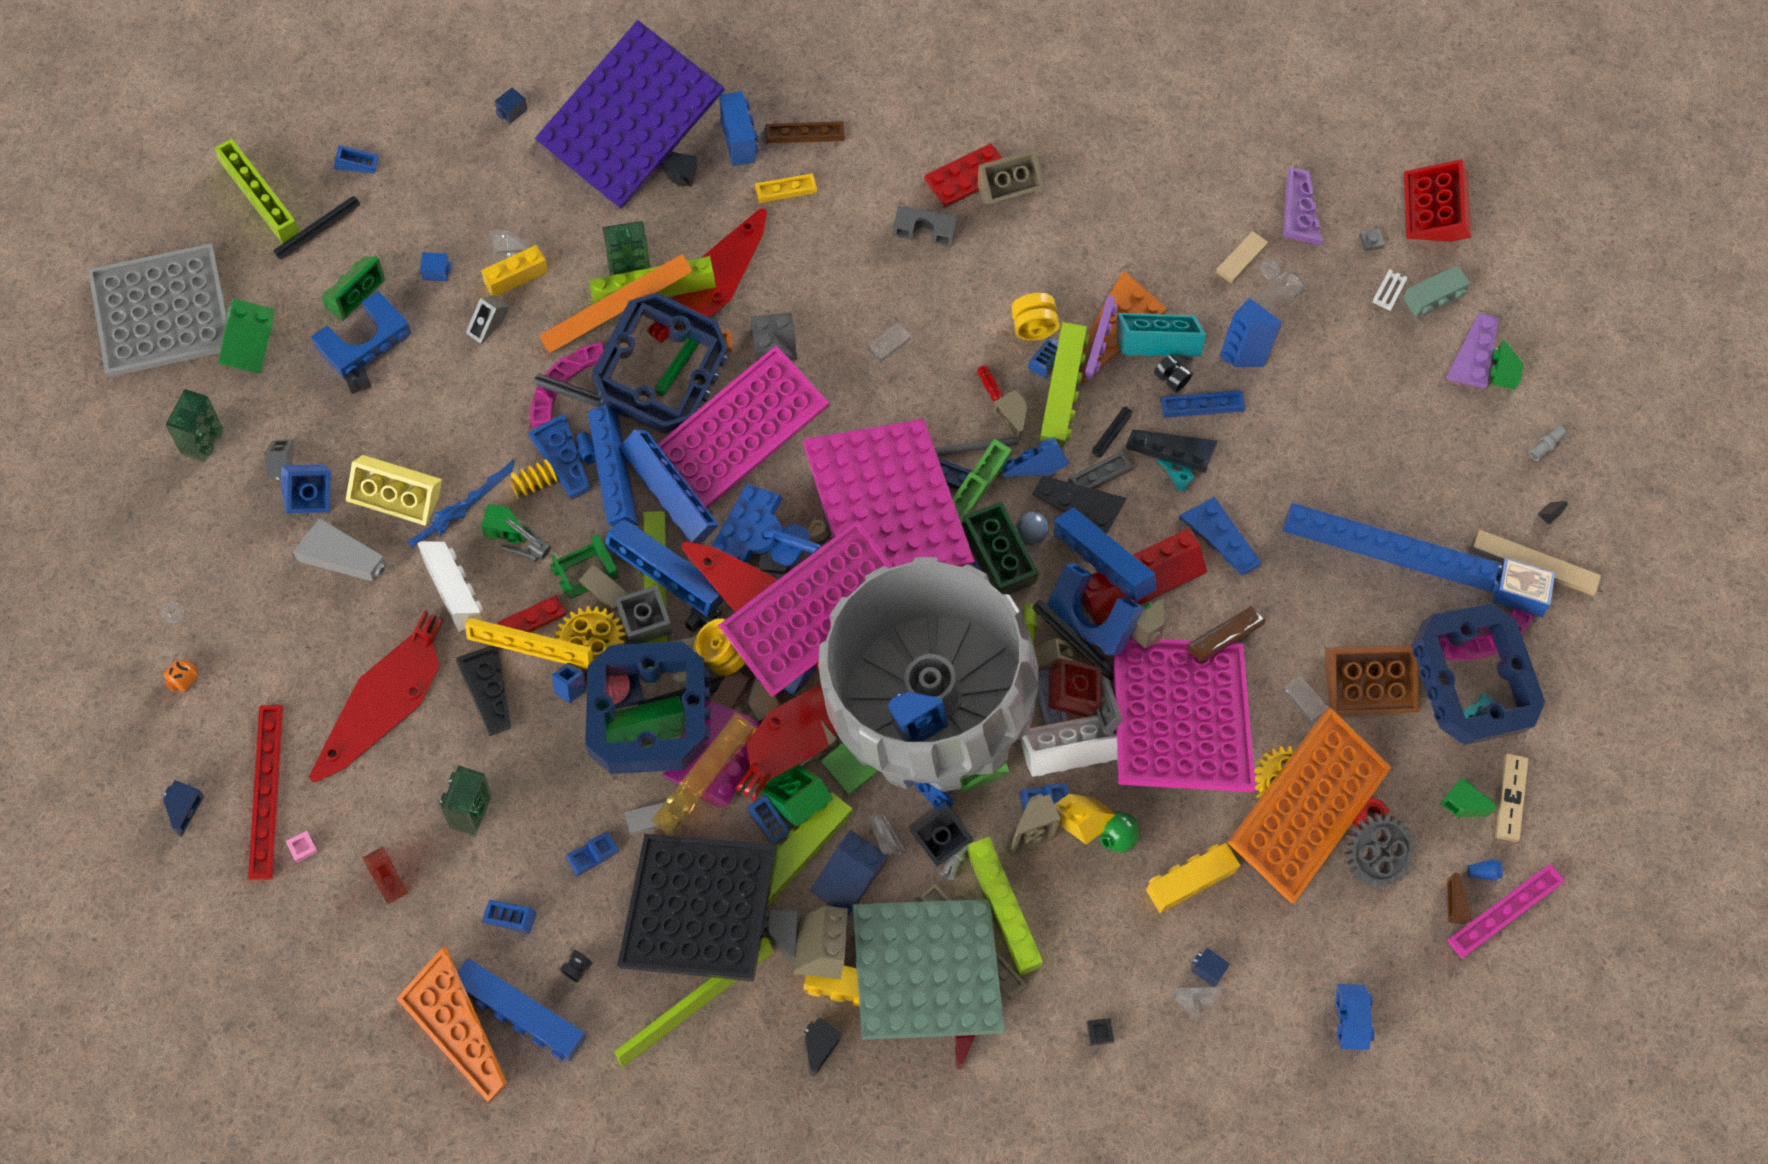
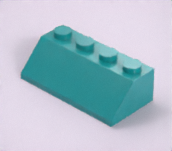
M1117 313V339L1122 354L1127 356L1145 355L1149 357L1173 354L1174 356H1184L1187 358L1202 355L1206 334L1195 315Z

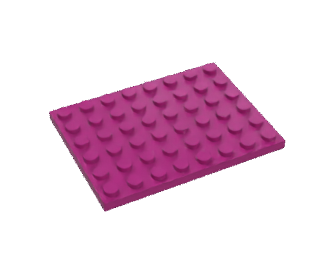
M924 419L803 440V446L833 538L858 520L892 567L911 563L916 557H937L938 562L960 567L967 564L973 566L974 559Z
M1130 637L1123 652L1113 655L1114 695L1123 719L1116 728L1118 784L1254 792L1256 784L1243 644L1233 643L1201 663L1186 649L1187 644L1192 641L1161 639L1157 644H1152L1145 649Z

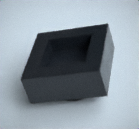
M1111 1018L1087 1021L1090 1046L1114 1043Z

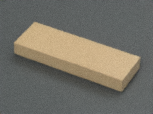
M1252 231L1217 268L1216 273L1232 284L1266 248L1268 242Z

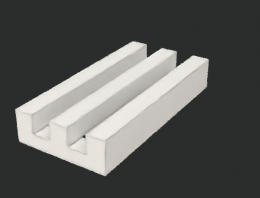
M1389 269L1373 299V303L1390 311L1408 278L1406 276L1400 277L1399 273H1392L1393 270ZM1389 278H1392L1393 280L1383 300H1378ZM1396 282H1401L1390 304H1387L1386 301Z

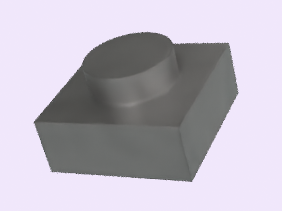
M1379 228L1360 231L1359 238L1365 252L1384 248L1385 243Z

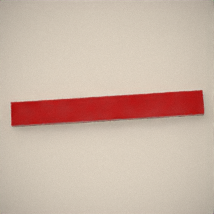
M282 705L259 706L248 870L249 880L273 879L283 721Z

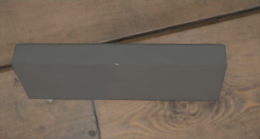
M1120 451L1069 477L1068 481L1095 489L1131 471L1133 466L1123 451Z
M1102 676L1090 693L1103 732L1111 736L1123 719L1110 681Z

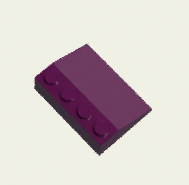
M706 700L707 706H710L711 719L707 720V726H710L711 739L707 740V749L684 770L664 771L662 776L720 808L729 805L733 798L736 786L739 784L749 762L746 743L761 723L746 714ZM686 725L679 739H686Z

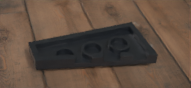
M1132 429L1126 449L1206 473L1215 451L1217 440Z
M1042 476L1032 493L1036 498L1064 513L1074 507L1106 534L1127 501L1126 497Z
M491 645L457 657L456 663L489 736L511 729L498 647Z

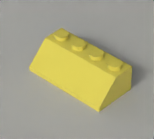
M362 455L352 461L346 501L426 526L439 499L442 479Z

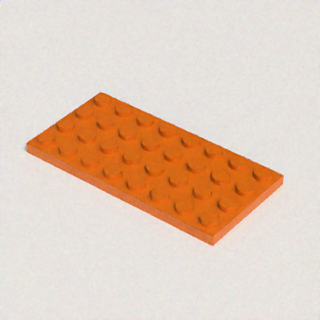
M1327 708L1229 839L1228 843L1290 903H1295L1392 767L1332 708Z

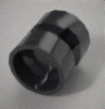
M1169 354L1157 365L1154 374L1160 380L1167 381L1166 385L1177 393L1186 386L1193 373L1185 365L1180 366L1181 362L1173 354Z

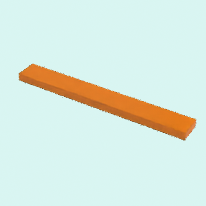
M682 253L540 334L539 337L547 351L551 353L623 312L630 300L657 293L693 271Z

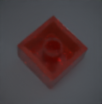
M1061 658L1049 669V709L1090 717L1101 707L1099 667Z

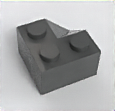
M792 312L751 316V332L756 361L775 345L790 360H797Z
M657 585L615 598L629 644H640L672 634L671 623Z

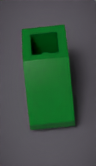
M1502 340L1498 348L1495 347L1493 350L1492 359L1495 361L1491 365L1489 376L1492 377L1491 384L1515 390L1521 381L1523 362L1509 344Z
M487 504L481 525L483 535L492 540L501 538L514 544L519 542L526 543V538L505 522V519L508 518L523 529L509 507Z
M1462 778L1459 779L1440 803L1458 818L1489 816L1497 807L1490 797L1482 795L1475 789L1472 783Z

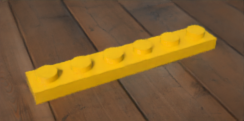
M468 618L465 622L468 640L560 663H570L573 666L588 669V665L592 662L591 647Z

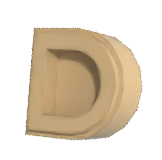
M813 520L808 529L810 533L809 541L820 542L829 535L830 528L824 521Z

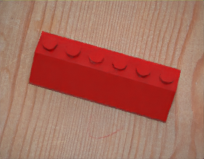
M1189 528L1133 554L1136 559L1155 573L1156 590L1136 603L1139 605L1146 603L1207 573L1200 544ZM1095 572L1082 595L1081 601L1095 624L1100 625L1108 619L1117 599L1124 597L1133 599L1124 595L1122 590L1116 585L1111 584L1102 573Z

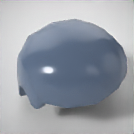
M1035 512L1022 515L1015 526L1023 543L1029 546L1043 541L1049 531L1047 520L1043 515Z

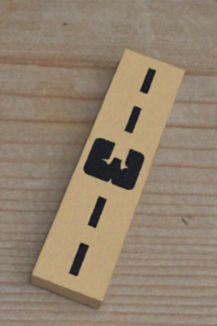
M1508 753L1504 756L1495 838L1516 843L1520 840L1529 758Z

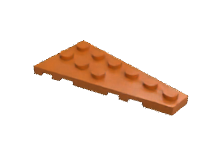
M1124 270L1109 295L1116 297L1114 304L1118 305L1115 317H1110L1109 323L1112 324L1110 334L1104 337L1103 342L1107 343L1104 354H1099L1098 362H1101L1100 368L1121 351L1117 339V313L1164 314L1167 311V308ZM1105 304L1088 332L1089 340L1087 347L1083 346L1082 353H1086L1084 365L1079 366V372H1082V384L1088 380V378H1084Z
M443 947L396 999L485 1100L490 1102L502 1091L507 1082L446 947Z

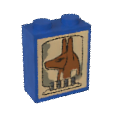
M1505 558L1498 567L1497 580L1491 589V593H1494L1493 602L1543 618L1550 606L1555 573Z

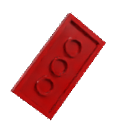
M992 143L926 174L924 180L946 208L979 192V165L1001 159L1002 157Z

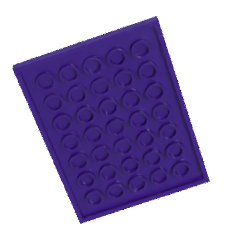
M637 20L539 132L535 139L617 207L622 209L724 92L725 88Z

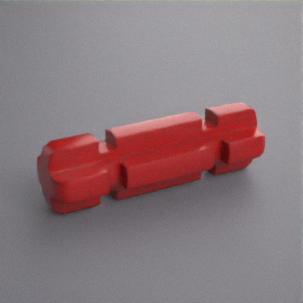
M986 365L980 366L977 369V374L982 378V383L987 392L991 394L992 401L995 402L1003 397V393L998 389L999 386L993 375L989 373V368Z

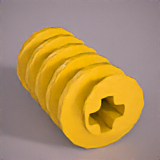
M544 459L543 467L537 462L535 463V470L529 465L527 466V473L523 469L519 470V476L512 472L510 483L517 499H520V492L527 496L529 488L535 493L536 485L542 490L544 489L543 482L552 486L551 479H554L557 483L558 481L551 464Z

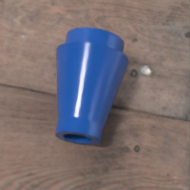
M581 432L576 436L579 459L586 464L594 463L596 457L593 441L587 432Z
M1490 859L1468 865L1469 878L1492 881L1501 879L1503 877L1501 861Z

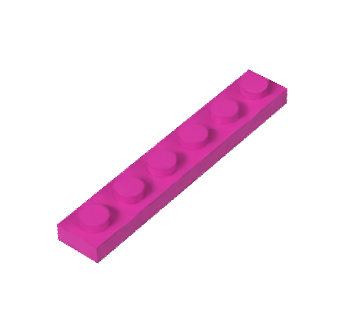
M1551 863L1450 937L1447 942L1463 959L1562 885L1565 880Z

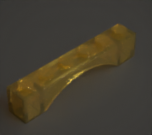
M736 712L651 819V822L666 834L673 836L686 820L704 791L732 757L745 745L757 728Z

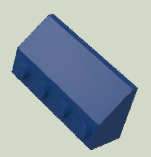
M1249 298L1234 313L1220 356L1226 363L1232 364L1234 367H1264L1267 364L1283 322Z

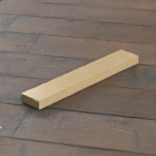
M1479 530L1477 532L1472 547L1473 551L1502 562L1505 558L1554 572L1555 582L1594 596L1597 591L1601 575L1485 531Z

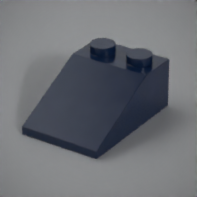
M850 830L833 853L810 891L832 907L847 908L848 917L852 912V905L860 901L887 864L888 855Z

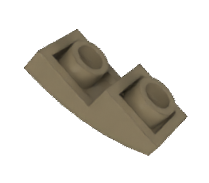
M593 564L579 579V583L595 594L599 601L613 611L617 608L615 598L628 594Z

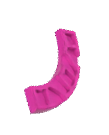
M603 342L581 347L567 357H562L545 375L567 383L577 373L596 365L604 350ZM537 386L530 410L531 429L552 420L554 402L559 393Z
M1512 609L1509 615L1517 621L1521 635L1526 631L1534 617L1532 614ZM1491 632L1476 636L1460 647L1452 645L1448 638L1439 640L1445 659L1475 660L1498 653Z

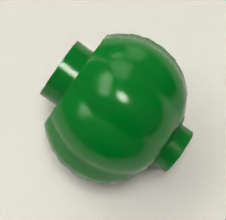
M1113 811L1116 815L1106 823L1104 832L1100 834V841L1105 848L1111 851L1127 853L1135 847L1140 839L1139 824L1132 815L1121 811Z

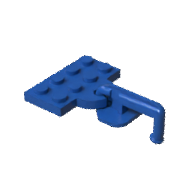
M749 484L745 485L711 546L745 563H748L753 553L762 554L770 551L774 562L784 566L795 564L803 551L813 554L821 548L819 544L809 541L810 533L802 526L791 524L782 529L780 521L774 516L783 499L780 494Z

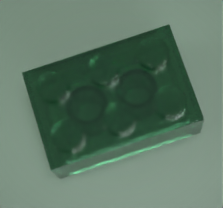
M643 221L602 227L609 276L650 268L648 244Z
M184 389L165 425L181 455L205 462L207 457L213 453L216 439L222 436L223 426L209 396Z
M458 765L456 772L453 771L450 775L448 782L450 786L447 793L444 792L442 794L440 806L450 829L476 837L492 799V793L485 773Z

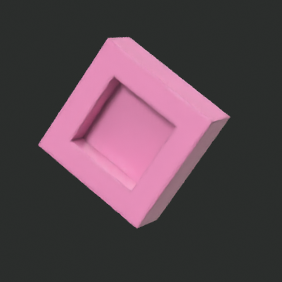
M307 831L286 841L296 863L318 853Z

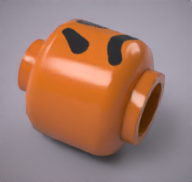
M186 659L183 661L175 660L163 673L164 678L167 680L164 684L173 692L176 690L186 692L197 681L198 675L196 672L198 669Z

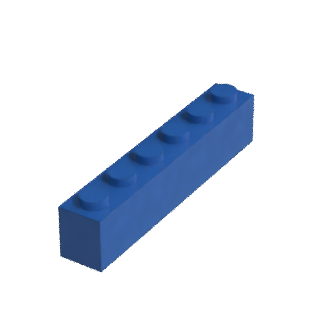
M605 404L588 411L607 523L614 527L622 519H626L636 526L638 521L627 461L623 456L624 453L619 448L623 443L618 413Z
M634 430L619 446L624 453V458L631 462L637 475L643 478L647 488L656 495L660 505L672 516V521L684 532V537L692 543L705 541L719 524L647 430Z
M1074 507L1053 519L1054 534L1057 539L1064 541L1072 551H1076L1098 573H1102L1107 577L1111 584L1119 587L1124 595L1131 597L1137 602L1156 590L1155 573Z
M622 519L607 532L605 547L706 617L722 604V596L698 569L641 531L634 524H631L626 519Z
M469 958L459 969L458 975L467 995L474 1000L473 1004L483 1011L487 1008L494 1012L492 1016L501 1023L508 1021L513 1025L512 1029L522 1036L525 1033L532 1037L531 1041L542 1049L544 1046L552 1050L551 1054L560 1061H563L564 1058L568 1061L572 1060L586 1039L585 1032Z

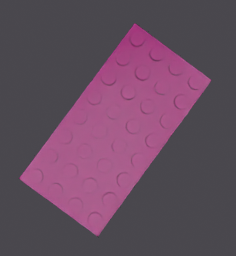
M775 345L657 445L708 509L826 410L830 404L779 347Z
M857 520L718 626L768 694L773 697L819 662V646L827 640L831 628L830 614L841 597H848L866 581L865 576L882 566L892 568V566Z

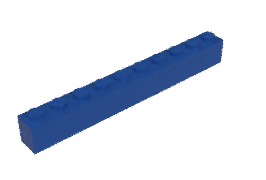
M1291 503L1282 530L1286 533L1485 591H1489L1495 583L1499 563L1295 503Z

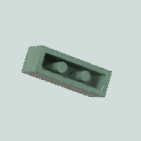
M1456 265L1408 288L1403 300L1416 317L1422 314L1428 315L1436 307L1440 306L1442 308L1455 298L1457 300L1463 298L1467 294V289L1471 283Z

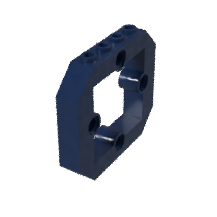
M659 293L650 294L628 302L593 369L592 380L602 405L606 404L611 409L661 433L675 430L698 411L702 401H707L711 393L708 388L710 384L715 385L720 375L717 373L719 366L724 367L728 356L725 355L727 345L717 321ZM642 316L668 327L669 337L675 342H683L690 338L709 347L699 368L695 369L690 375L689 388L678 410L654 400L655 392L649 386L642 385L633 390L610 379L620 359H627L633 354L635 345L633 334ZM680 326L684 331L679 332L674 327ZM626 343L629 347L621 348L619 344ZM702 379L704 384L699 385L694 380ZM646 396L649 400L647 402H643L639 399V397Z
M1490 603L1433 614L1422 621L1411 647L1420 670V676L1427 690V697L1434 711V717L1440 729L1462 744L1468 745L1523 733L1535 727L1545 700L1517 621ZM1490 630L1501 659L1497 664V672L1500 677L1508 680L1518 708L1505 710L1501 703L1492 702L1478 709L1475 717L1466 719L1454 686L1456 681L1455 675L1448 669L1439 640L1448 638L1452 645L1460 647L1477 636V632Z
M682 641L610 645L588 665L585 745L588 755L610 774L684 770L707 749V740L711 739L710 726H707V720L711 719L710 706H707L706 701L711 698L710 687H706V681H710V667L706 668L704 658ZM686 672V692L682 695V703L686 715V739L658 740V736L654 732L644 731L636 737L634 742L607 743V724L613 722L617 715L613 699L608 695L609 676L640 674L644 682L654 683L661 678L662 673Z

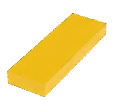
M813 173L755 183L759 203L817 193Z

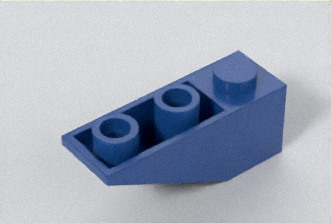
M1055 437L1043 440L1034 449L1025 450L1021 453L1020 457L1009 459L1002 468L1001 473L1003 477L1048 475L1069 465V462Z

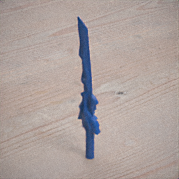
M514 459L500 471L487 477V483L478 490L469 492L468 498L464 501H458L453 506H445V509L434 512L433 514L436 517L431 520L433 524L408 540L409 546L411 548L418 545L417 543L425 540L434 532H438L440 537L442 533H445L450 521H457L460 517L465 518L468 507L512 472Z

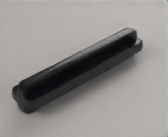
M1127 407L1122 408L1092 450L1094 455L1097 457L1103 456L1132 416L1133 412Z

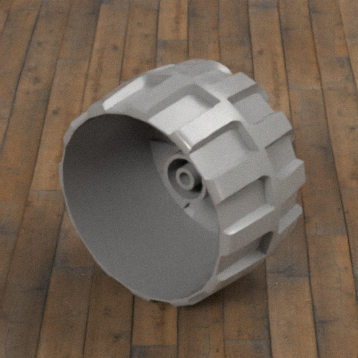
M916 557L911 563L892 568L882 566L865 576L866 581L848 597H841L830 614L831 628L827 640L819 646L818 666L827 714L839 738L862 766L868 764L883 773L890 784L907 790L910 789L914 782L930 783L942 792L962 789V779L973 774H993L1008 762V749L1011 744L1027 735L1033 720L1035 700L1038 692V663L1030 633L1018 606L1010 595H1002L990 584L986 573L968 564L960 567L938 562L937 557ZM906 692L941 698L949 727L924 742H905L895 729L888 703H890L894 696L898 694L903 695Z

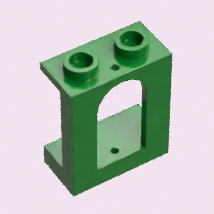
M599 534L591 537L592 544L559 559H556L554 554L551 555L553 563L550 564L552 572L555 576L559 575L562 580L559 582L564 594H569L571 599L589 591L580 583L576 585L570 584L565 576V571L568 568L597 555L606 571L604 573L612 580L618 578L617 568Z

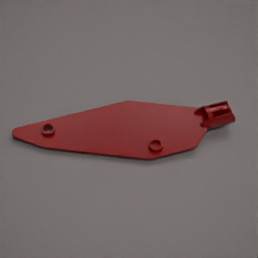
M758 209L701 257L710 256L716 284L715 288L675 295L673 300L709 318L730 302L763 237L767 216L766 209ZM654 322L647 328V333L662 343L669 337V328ZM680 326L674 327L675 330H678Z
M688 541L682 544L684 553L734 612L778 580L717 548ZM709 561L712 564L710 566H707L704 564V562ZM817 662L815 664V667L819 670V662Z
M424 610L413 634L358 679L309 775L312 782H318L345 769L421 705L440 667L433 642L444 621L443 618L439 617L435 624L436 615L430 614L428 617V612ZM331 752L337 753L333 758L329 757V754Z
M821 684L770 710L746 743L750 768L736 786L737 791H740L748 778H750L751 782L746 787L743 795L747 797L757 783L759 786L750 798V800L755 801L769 780L827 748L829 743L821 721L834 736L837 732L828 717Z

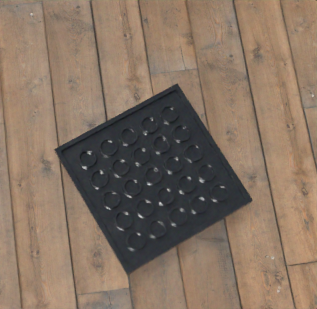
M644 834L617 966L621 969L754 982L777 857V845Z

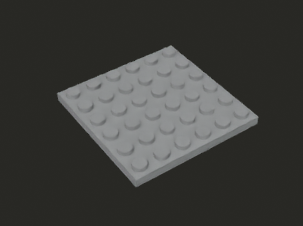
M212 243L88 269L107 378L220 353L227 313Z

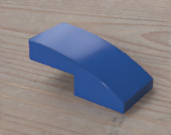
M1067 783L1048 784L1044 788L1022 789L1020 796L1023 811H1025L1030 799L1039 794L1043 796L1050 794L1055 805L1069 794Z
M605 832L588 840L587 845L568 853L566 859L576 876H579L618 853L619 849L609 832Z

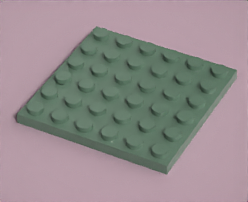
M989 899L852 905L862 1040L1004 1033Z

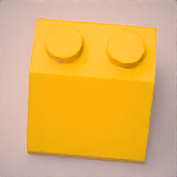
M1068 794L1055 804L1060 817L1059 825L1086 845L1103 833L1106 823L1116 815L1113 813V810L1094 797Z

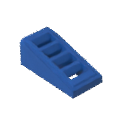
M339 145L334 169L375 173L379 155ZM359 159H363L362 164L358 163ZM367 160H371L370 166L366 165Z
M1050 337L1034 354L1028 365V369L1044 378L1047 377L1054 367L1057 352L1049 344L1055 347L1058 346V341ZM1047 349V350H1049L1050 352L1054 353L1055 355L1053 356L1052 354L1046 352L1045 350ZM1042 354L1050 358L1051 360L1046 359L1042 356ZM1038 360H1041V361L1047 363V365H1045V364L1039 362Z
M764 795L746 808L771 844L777 843L789 834L790 829L767 795ZM765 804L767 808L757 814L755 810ZM770 811L772 815L762 821L761 817ZM776 819L777 823L767 829L765 825ZM781 826L783 830L772 836L771 832Z
M489 900L482 922L530 934L536 917V911L530 907ZM496 907H498L499 912L497 918L493 919ZM505 910H508L505 921H502ZM517 912L515 922L512 923L514 913Z

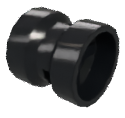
M365 368L359 369L354 374H344L351 394L357 393L361 388L368 389L372 387Z
M573 950L570 954L569 962L564 963L560 971L578 983L583 977L582 972L588 970L592 962L579 951Z

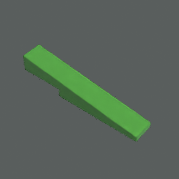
M993 439L974 470L968 474L953 497L961 525L963 516L972 513L1013 454L1011 448L996 439Z

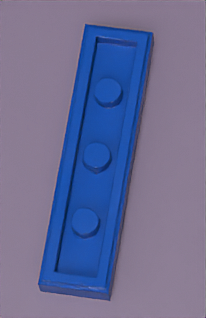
M1242 391L1163 396L1160 399L1163 418L1244 412L1246 409Z

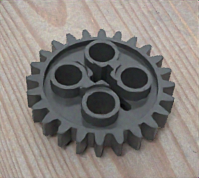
M1374 813L1373 818L1366 816V823L1359 820L1358 824L1360 827L1351 828L1354 835H1347L1351 843L1344 844L1345 847L1350 848L1348 852L1344 853L1345 856L1350 857L1346 865L1353 866L1350 872L1357 874L1356 879L1363 880L1364 884H1371L1377 888L1379 884L1382 887H1387V882L1395 885V878L1402 881L1401 873L1409 874L1406 867L1407 865L1413 866L1414 864L1410 861V858L1416 857V854L1411 853V850L1415 849L1417 845L1410 843L1415 839V836L1407 835L1411 829L1404 827V821H1398L1397 817H1390L1385 813L1382 814V817L1377 813ZM1381 830V837L1377 839V833ZM1395 844H1397L1398 848L1396 852L1393 853V847ZM1368 848L1367 855L1363 857V851ZM1384 861V867L1380 871L1379 866Z

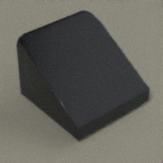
M1566 501L1550 502L1538 513V516L1547 524H1551L1563 513L1568 503Z

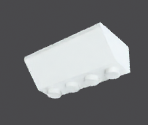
M421 541L417 543L423 561L458 632L466 629L465 622L468 618L483 621L481 613H484L479 600L474 601L472 597L475 595L470 583H465L463 579L466 577L461 565H456L455 560H457L453 548L448 549L445 542Z
M1098 715L1029 728L1027 735L1020 738L1026 765L1032 777L1117 760L1116 734L1114 732L1111 736L1104 734Z

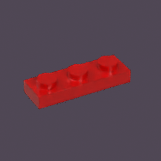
M555 595L498 621L497 624L525 632H532L566 616L567 613L559 597Z

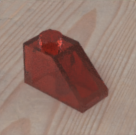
M383 846L362 857L387 904L408 894Z

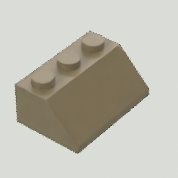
M1036 149L979 165L978 188L982 203L992 204L1044 189Z
M1042 794L1036 795L1028 802L1012 841L1011 855L1053 840L1060 817L1050 794L1045 796Z
M823 906L799 919L794 974L841 979L845 959L847 908Z

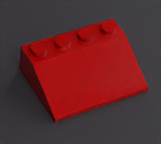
M1463 159L1404 171L1407 239L1453 242L1471 238L1468 171Z

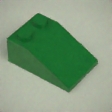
M233 298L227 311L218 364L260 374L275 309Z
M799 765L769 780L761 791V794L763 796L767 795L773 806L796 826L806 823L811 815L823 810L833 800L821 778Z

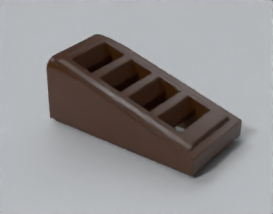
M1454 873L1447 880L1448 922L1467 924L1472 920L1470 908L1460 874Z

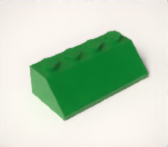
M679 696L616 711L615 720L607 724V743L634 742L636 737L644 731L654 732L658 736V740L679 739L686 725V716Z

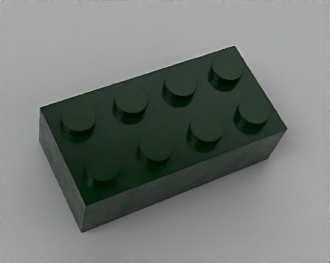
M1002 501L963 516L962 528L984 573L987 574L990 584L1004 595L1036 584L1039 572Z

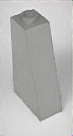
M320 518L293 551L297 561L369 581H374L377 576L380 577L386 569V563L382 555Z

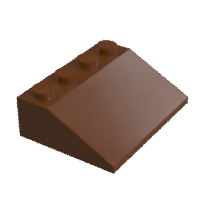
M1411 644L1325 647V671L1330 707L1338 715L1419 712L1418 664L1413 656Z

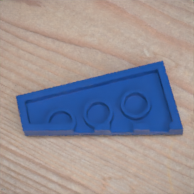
M565 413L528 432V437L543 459H546L551 464L557 480L571 500L590 490Z
M1215 497L1179 515V519L1183 523L1188 524L1194 533L1206 540L1208 545L1213 550L1216 549L1241 575H1245L1261 566V561Z

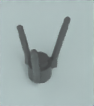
M508 518L505 519L506 523L531 541L528 547L530 553L502 545L501 549L528 557L533 561H536L538 558L543 560L548 555L551 546L528 525L525 524L524 528L530 534Z

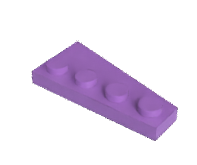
M1290 167L1287 172L1283 237L1321 245L1323 239L1322 235L1319 234L1320 224L1319 220L1316 219V204L1312 199L1313 189L1309 171Z
M1107 296L1084 378L1092 380L1093 374H1098L1101 362H1098L1099 354H1104L1107 343L1103 341L1105 335L1109 336L1112 324L1109 321L1110 317H1115L1118 307V305L1114 304L1116 297Z
M1482 313L1477 315L1445 379L1484 389L1487 387L1499 317Z

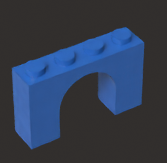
M379 290L362 301L365 313L378 326L376 335L370 341L361 345L347 344L328 325L311 336L314 347L344 380V374L357 373L360 368L373 363L376 357L382 353L389 352L392 346L399 341L406 340L411 334L409 323Z
M1076 563L1065 565L1047 605L1074 631L1083 635L1085 641L1101 647L1103 653L1111 656L1122 653L1145 608L1128 597L1119 598L1104 624L1098 626L1091 623L1083 614L1081 599L1093 574Z

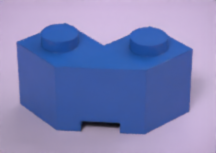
M1337 984L1335 1006L1339 1014L1337 1039L1341 1049L1369 1050L1370 1042L1374 1041L1375 1037L1371 1019L1372 995L1368 993L1365 985Z

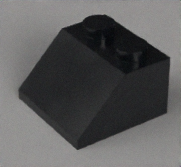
M946 799L909 825L910 832L937 867L974 840Z

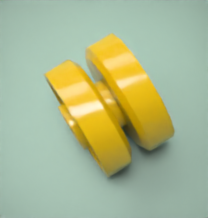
M1040 292L1030 293L1021 296L1012 303L1011 313L1014 319L1015 334L1018 338L1027 341L1041 340L1052 336L1059 330L1060 323L1053 296Z
M715 619L708 622L701 628L693 644L694 651L704 658L705 665L720 676L733 674L745 664V661L718 626L725 619Z

